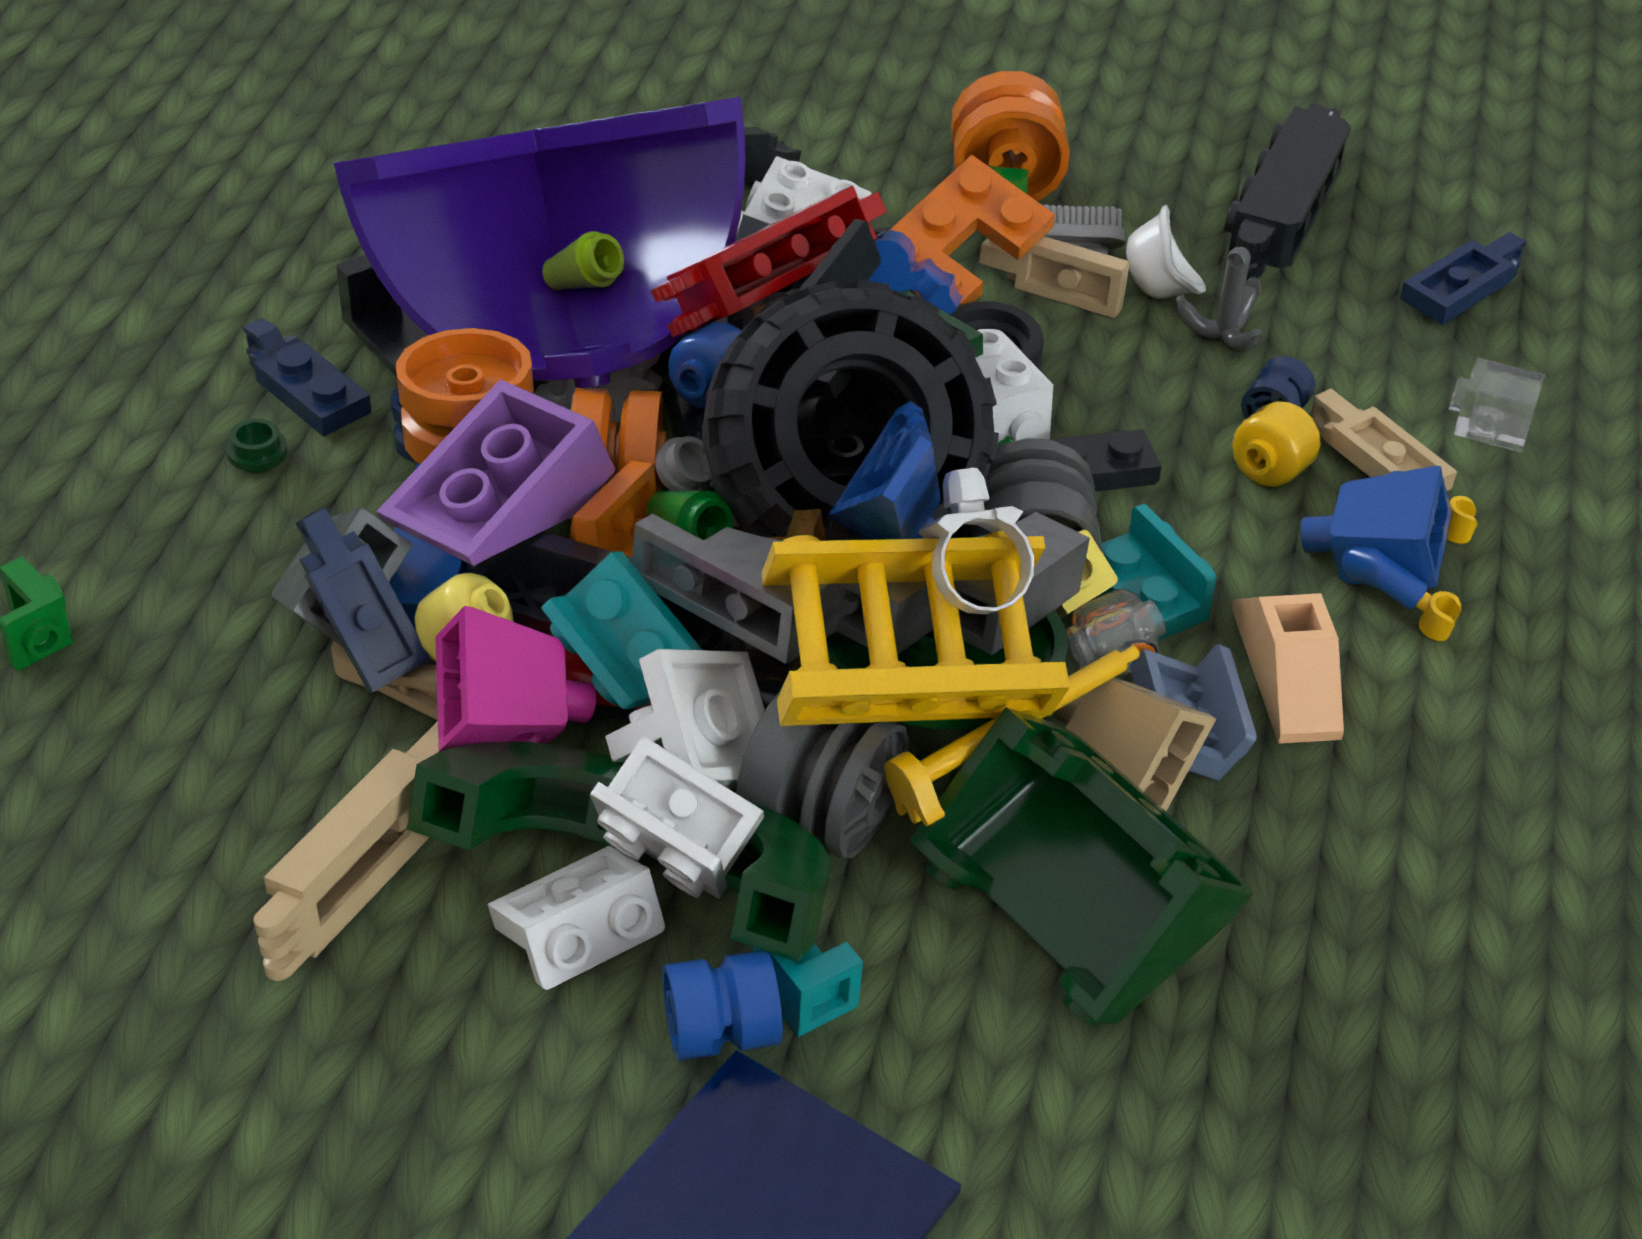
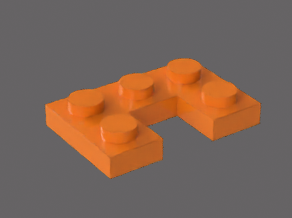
M971 155L889 231L901 232L910 238L915 246L917 262L930 258L941 270L954 274L956 288L963 297L959 304L960 306L975 302L983 293L984 282L950 258V254L977 230L1016 260H1019L1053 228L1055 214ZM910 291L911 293L918 295L922 298V296L917 291Z

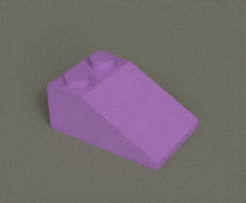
M500 379L376 512L382 521L474 566L574 516L615 472V468L594 420Z

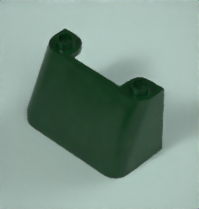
M1005 707L938 799L945 817L929 826H925L922 822L909 839L928 858L924 867L935 879L954 890H957L961 884L982 889L1065 969L1059 980L1062 988L1066 991V995L1062 999L1063 1003L1074 1015L1092 1026H1098L1099 1023L1118 1024L1229 924L1253 895V891L1244 880L1089 743L1063 726Z

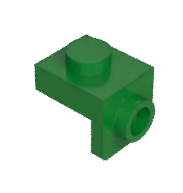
M23 556L0 566L1 578L10 613L0 618V632L7 660L13 668L21 670L72 644L73 640L65 609V596L53 576L48 573L41 575Z

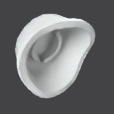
M1167 205L1162 206L1159 215L1129 236L1126 245L1127 261H1130L1129 270L1134 281L1145 294L1156 300L1187 293L1201 294L1206 291L1202 278L1187 262L1171 233L1170 210Z

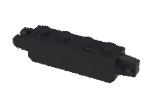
M1314 103L1308 109L1295 106L1285 124H1276L1269 149L1263 148L1259 155L1255 175L1248 174L1245 179L1240 202H1232L1224 226L1225 232L1232 233L1228 254L1235 247H1245L1249 251L1251 258L1247 280L1252 277H1262V273H1264L1267 265L1283 268L1292 266L1343 167L1344 161L1342 157L1351 126L1345 119L1340 118L1341 110L1335 108L1327 109L1322 105Z

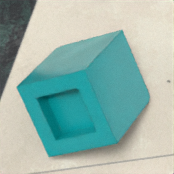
M848 942L824 953L814 943L812 948L798 962L769 952L776 973L782 1017L798 1037L859 1006L863 960ZM753 947L752 951H757L761 949Z

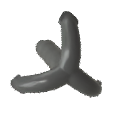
M1235 247L1229 252L1217 319L1204 317L1192 304L1186 301L1183 295L1176 297L1178 314L1192 332L1208 339H1221L1229 349L1237 352H1244L1254 348L1258 344L1259 339L1263 337L1261 329L1245 333L1240 332L1254 307L1257 297L1261 294L1259 278L1252 277L1247 280L1251 256L1245 247Z

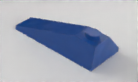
M910 401L896 409L828 514L829 518L862 540L925 539L918 532L926 524L935 520L931 515L940 503L941 498L933 443L922 408Z

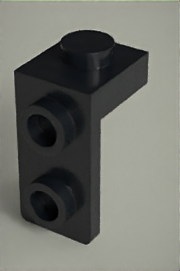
M366 255L337 264L342 320L386 367L397 376L396 361L404 349L428 335L394 301L378 278Z

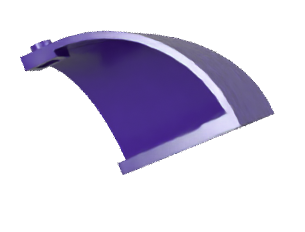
M741 97L334 162V167L350 222L365 255L394 301L423 332L429 336L445 330L466 328L499 331L518 339L530 351L533 380L573 379L575 389L596 387L611 383L610 372L631 367L654 358L670 348L688 332L686 331L675 337L671 336L667 324L671 323L676 316L683 314L676 297L666 302L659 301L656 303L650 290L667 282L666 276L735 242L741 216L745 179V136ZM595 231L601 234H608L617 240L623 251L624 267L611 285L557 291L550 288L543 277L545 261L552 258L583 234Z

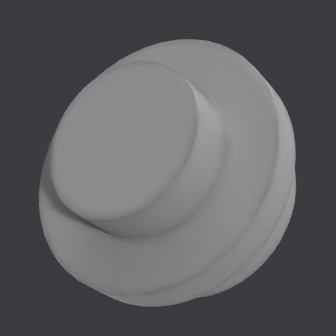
M691 436L675 437L660 446L656 453L655 467L660 480L670 491H705L708 489L712 476L706 454H703V443L700 439Z

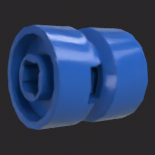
M757 950L725 955L720 968L714 969L705 959L663 965L662 983L666 1019L672 1049L677 1061L719 1055L723 1042L731 1041L740 1051L781 1045L783 1035L781 1002L776 973L769 952Z

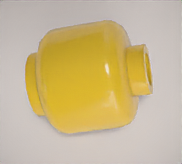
M1278 401L1263 406L1245 419L1236 429L1232 441L1233 456L1239 469L1251 481L1266 487H1278L1296 478L1316 460L1321 445L1319 430L1313 418L1303 408L1295 404Z

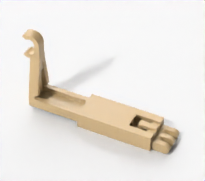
M333 641L331 652L335 673L344 680L364 686L344 647ZM425 663L376 690L438 720L437 669L434 664ZM438 721L406 753L392 749L264 876L266 891L268 894L273 895V897L255 914L254 925L259 936L260 952L264 957L265 975L270 980H285L309 956L316 958L430 838L407 830L416 764L439 753Z

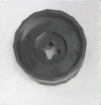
M1026 438L998 446L996 461L991 463L985 480L990 498L984 502L985 510L1014 506L1023 511L1016 523L1034 512L1040 513L1077 532L1081 530L1089 531L1102 552L1100 527L1096 516L1095 485L1089 464L1074 449L1053 440ZM969 524V538L992 533L978 525Z
M779 692L767 706L753 731L744 753L737 780V795L745 800L774 810L796 823L800 822V825L816 837L821 844L826 843L829 852L843 858H853L869 843L891 806L893 797L886 781L884 764L898 754L907 752L909 738L906 727L896 722L780 726L777 706Z

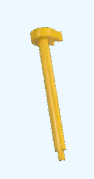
M1133 645L1122 652L1113 650L1069 675L1070 688L1054 712L1125 672L1127 664L1140 657L1137 647ZM1035 716V717H1038V718L1043 719V718L1046 717V716ZM997 718L981 725L920 761L910 752H902L886 761L884 764L886 781L894 799L897 813L902 816L908 812L914 824L922 821L925 826H929L945 817L932 782L963 765Z

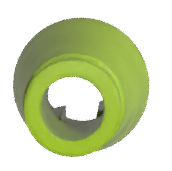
M595 231L587 232L552 258L545 261L543 265L544 280L550 288L557 291L609 286L623 270L624 255L622 248L617 240L608 234H601Z

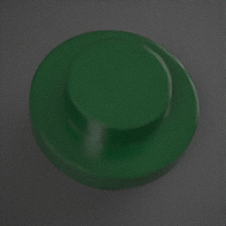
M265 419L242 421L233 427L230 438L226 443L228 461L234 467L252 473L268 471L280 464L286 457V439L271 421Z

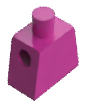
M464 606L436 636L439 752L462 745L483 742L520 741L549 744L565 729L567 721L585 724L591 719L596 706L595 687L592 684L566 679L564 645L558 638L468 606Z

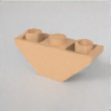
M1322 594L1265 596L1233 600L1232 611L1278 744L1342 740L1344 721L1339 641Z

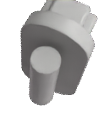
M1047 204L1044 205L1045 208L1055 214L1054 226L1045 237L1108 255V250L1121 248L1126 244V230L1122 228V210L1120 208L1116 209L1114 206L1110 207V209L1108 206L1104 208L1101 206L1097 208L1095 206L1090 208L1088 206L1083 208L1081 206H1070L1069 208L1067 205L1063 207L1061 205L1057 207L1055 205L1050 207Z

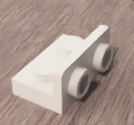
M611 846L605 847L488 903L495 929L526 950L535 982L546 990L662 933L665 929V923L649 868Z

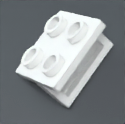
M642 736L610 785L606 787L598 782L590 793L599 815L597 822L607 830L603 836L604 839L616 849L635 860H639L644 852L658 860L666 868L663 876L673 885L695 898H699L703 890L720 899L727 888L726 874L764 818L763 810Z

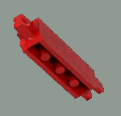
M852 185L666 276L667 282L650 291L656 303L659 301L666 302L675 297L679 303L683 314L676 316L671 323L667 324L672 337L689 330L693 331L703 325L730 316L813 273L853 220L866 221L873 239H877L870 221L885 214L887 211L878 192L859 199Z

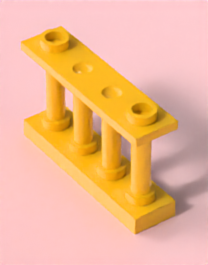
M997 531L984 537L950 538L945 549L944 569L954 590V581L992 580L996 605L998 607L1014 594L1020 580L1021 560L1014 542L1004 531ZM798 535L789 537L782 542H773L761 572L763 586L791 585L801 667L797 671H789L777 698L780 726L998 718L1005 707L1032 716H1051L1070 688L1066 662L1041 663L1038 657L1033 656L1023 596L1013 605L997 610L1006 661L1002 664L974 665L972 660L966 659L959 610L952 606L939 592L932 574V556L939 538L820 541L814 536ZM1026 536L1034 554V567L1045 550L1044 536ZM926 581L938 663L935 666L906 667L905 663L898 661L887 582ZM859 583L870 660L868 667L864 669H837L835 665L829 663L819 584Z

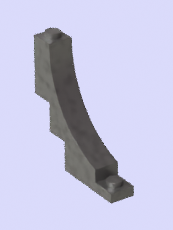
M1037 512L1015 523L1025 536H1044L1045 550L1034 567L1033 578L1026 593L1023 595L1028 628L1032 627L1048 613L1061 606L1080 591L1090 540L1089 537ZM654 514L635 523L632 564L657 594L785 664L800 655L791 585H762L761 572L772 543L782 542L781 540L761 537L729 527L724 528L706 540H702ZM992 580L954 581L955 591L962 599L980 607H997ZM926 581L887 582L897 654L933 630ZM859 583L819 584L826 637L837 631L868 648ZM958 608L962 636L965 642L991 655L1003 647L998 611L988 614H973Z

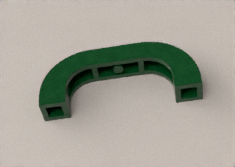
M483 742L450 748L416 764L407 830L468 851L493 835L517 829L560 831L614 847L603 837L607 830L597 822L599 815L590 793L598 782L608 787L625 762H612L611 756L585 749L537 742ZM749 801L763 810L764 818L725 876L727 887L739 894L730 939L798 962L812 948L817 938L831 869L830 858L819 840L801 825L774 810ZM644 852L643 855L641 856V857H644V858H647V859H650V860L659 862L658 860L654 859L653 857H651L650 855L646 854L645 852Z

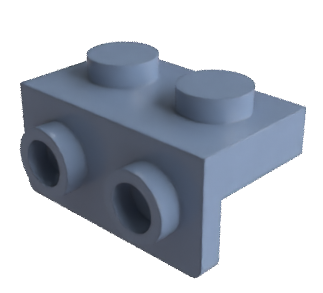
M1219 644L1215 645L1197 667L1143 649L1140 657L1130 664L1134 684L1208 713L1217 719L1191 765L1190 772L1220 781L1233 765L1247 754L1256 741V731L1230 648Z

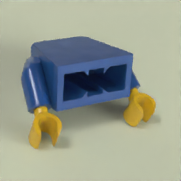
M1431 466L1409 471H1393L1386 475L1348 481L1340 487L1333 515L1304 517L1302 519V547L1305 553L1332 551L1339 579L1347 584H1365L1378 589L1408 610L1414 607L1420 609L1423 613L1419 618L1418 625L1422 633L1432 640L1445 641L1450 636L1455 622L1461 613L1460 600L1455 594L1447 591H1439L1431 595L1426 590L1427 588L1437 587L1446 539L1454 543L1465 544L1472 538L1478 525L1477 520L1474 518L1476 507L1473 501L1466 496H1455L1450 501L1448 500L1441 466Z

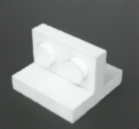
M657 649L640 658V666L652 705L632 712L629 715L630 724L605 736L612 762H625L642 736L726 788L736 789L744 753L755 727L765 712L748 652Z

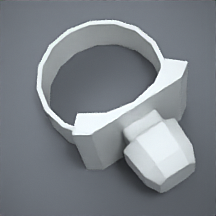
M967 468L951 471L946 474L943 482L944 507L951 508L952 514L944 515L926 524L918 532L925 539L940 537L932 556V574L937 588L952 606L967 613L988 614L1011 606L1026 593L1034 575V554L1025 534L1015 524L1023 511L1014 506L985 510L984 502L990 498L984 476L979 469ZM963 524L978 525L992 533L1003 530L1016 546L1021 560L1020 580L1014 594L998 607L976 606L962 599L950 585L944 569L945 549L952 534Z

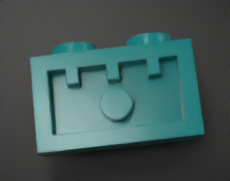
M1146 504L1134 507L1132 509L1129 532L1102 543L1103 555L1115 572L1118 581L1100 595L1104 596L1111 592L1119 591L1123 595V604L1118 614L1143 640L1154 643L1209 619L1217 577L1210 564L1205 559L1199 557L1174 532L1173 528L1167 522L1162 521Z
M622 551L611 552L566 596L551 597L541 607L552 622L550 630L553 636L560 640L567 651L578 654L593 672L591 680L600 695L611 704L620 706L624 710L651 703L639 662L640 658L657 649L702 650Z

